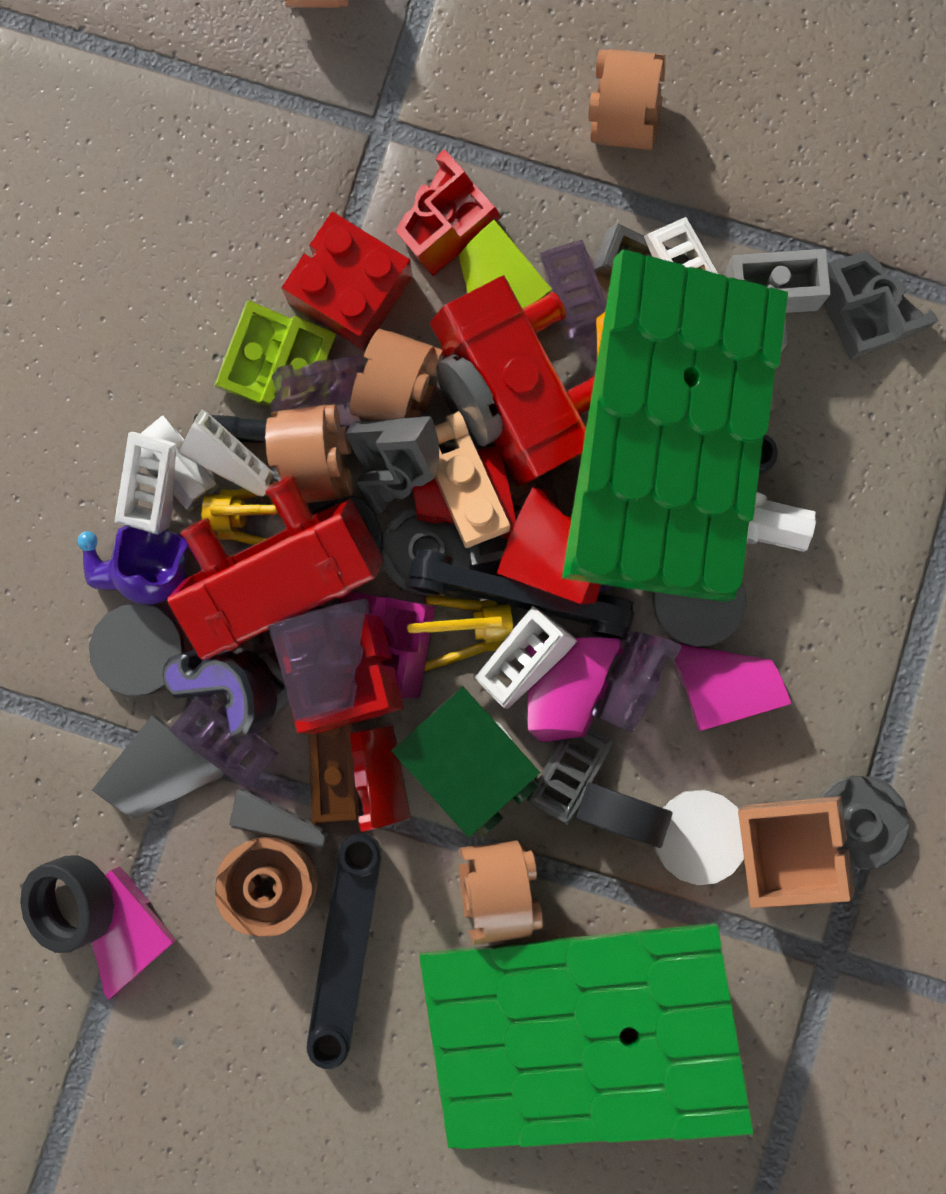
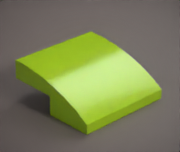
M248 300L241 313L214 387L276 411L309 407L336 333L295 315L289 318Z

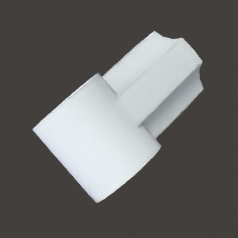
M163 415L141 433L177 444L173 494L186 510L190 512L192 509L201 506L204 496L206 494H213L219 487L204 467L178 453L184 438ZM141 448L142 457L156 461L161 460L162 453ZM146 468L153 476L158 475L159 471Z
M757 492L754 519L749 522L747 544H756L759 541L804 552L808 550L809 543L813 537L816 512L768 501L767 496Z

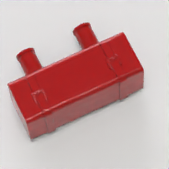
M502 275L444 305L431 320L430 325L442 346L441 349L444 350L445 358L455 354L459 356V359L464 358L470 361L491 390L494 403L488 407L492 417L499 414L502 420L501 435L493 442L500 449L499 453L502 456L503 463L506 464L516 485L519 487L582 453L586 426L580 416L590 409L595 375L586 382L566 391L536 335L537 332L566 318L563 302L556 293L551 292L540 300L522 308L505 275Z
M287 477L265 490L284 522L286 529L229 557L210 525L208 518L180 532L202 570L184 579L168 597V603L202 661L225 650L231 651L241 646L244 641L336 597L339 599L348 595L352 589L376 578L382 565L383 557L351 498L319 514L312 515L295 483L294 477Z

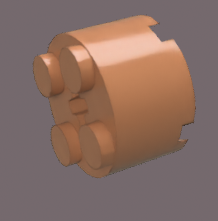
M617 49L599 50L596 63V78L599 79L598 93L592 92L589 104V121L592 122V143L653 151L658 134L663 96H661L662 83L659 82H665L666 54Z
M378 329L369 342L363 356L369 359L363 374L358 372L350 402V414L361 421L422 417V412L420 411L426 413L429 411L435 395L436 387L430 385L429 382L431 375H437L436 367L443 359L444 350L391 331Z
M336 404L272 412V417L268 418L266 422V452L269 467L276 466L281 480L293 476L306 504L352 496V476L349 468H345L344 455L351 453V444L345 435L348 430L347 426L340 427V417Z
M266 835L251 839L234 848L221 862L216 876V905L224 920L242 934L261 937L280 935L296 925L309 911L315 900L319 885L315 864L309 853L297 842ZM259 875L264 879L269 876L274 878L276 881L273 886L274 892L269 891L266 894L260 892L259 887L263 881Z
M518 840L459 848L458 855L468 862L458 864L464 915L465 918L473 917L474 930H468L472 945L531 937L533 930L542 929L543 922L540 903L538 899L532 900L529 881L536 880V865L532 851H526L524 846H520Z

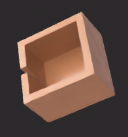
M841 796L750 804L738 810L751 908L851 901L854 894V884L849 849L839 850V846H843L847 840Z

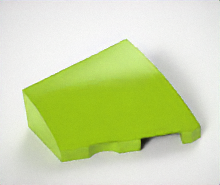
M495 220L481 230L459 255L467 293L502 275H505L522 308L552 292V288Z

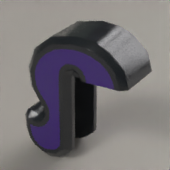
M238 648L202 661L196 651L192 650L173 655L164 664L162 672L163 683L175 699L226 693L227 703L225 706L231 737L235 740L268 727L276 713V687L269 667L253 651Z

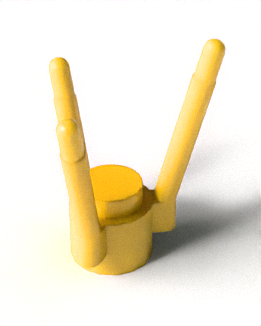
M222 489L220 495L206 494L204 496L201 516L202 520L205 518L210 520L213 530L218 531L219 540H235L255 545L266 540V538L237 531L236 527H244L246 515L278 514V511L274 505H245L244 500L241 499L258 497L246 489Z
M427 596L425 601L430 605L480 612H473V619L413 623L407 626L409 633L473 629L475 640L484 639V642L427 661L424 672L484 652L496 651L500 647L501 642H504L513 631V620L510 604L497 605V602L490 600L478 601L453 597Z

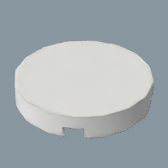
M706 790L685 791L677 795L663 807L672 811L673 815L663 846L661 848L654 847L663 866L681 881L695 885L718 883L736 871L744 860L738 816L739 809L723 795Z

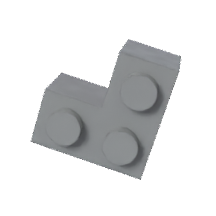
M826 249L732 255L723 272V275L727 276V278L733 277L764 285L767 288L772 287L787 291L786 313L818 311L830 296ZM785 321V324H784L782 350H783V349L786 347V345L788 344V343H787V332H786V321Z

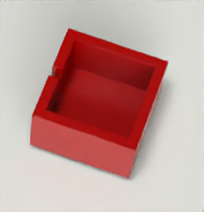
M331 211L309 245L313 257L311 258L304 253L281 289L289 305L365 351L373 335L380 328L413 277L411 262L403 254Z
M364 612L275 639L297 733L318 734L404 709L394 667L384 666L383 661L392 659L381 617Z

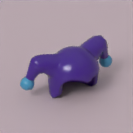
M123 526L117 531L111 560L105 562L96 551L98 538L93 532H82L77 539V544L83 551L84 575L87 584L90 587L101 590H118L125 598L133 602L155 604L168 600V597L182 581L190 577L185 571L188 544L184 537L174 531L166 529L157 535L130 526Z

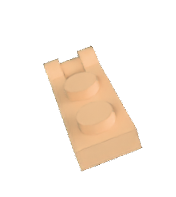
M458 411L446 416L445 422L435 425L438 444L453 439L457 449L442 455L439 448V471L435 476V480L467 549L509 532L510 524L471 440L462 414Z

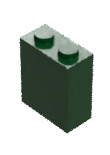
M464 686L391 750L468 838L476 831L484 837L504 818L498 812L511 799L519 805L539 787L534 778L541 772Z

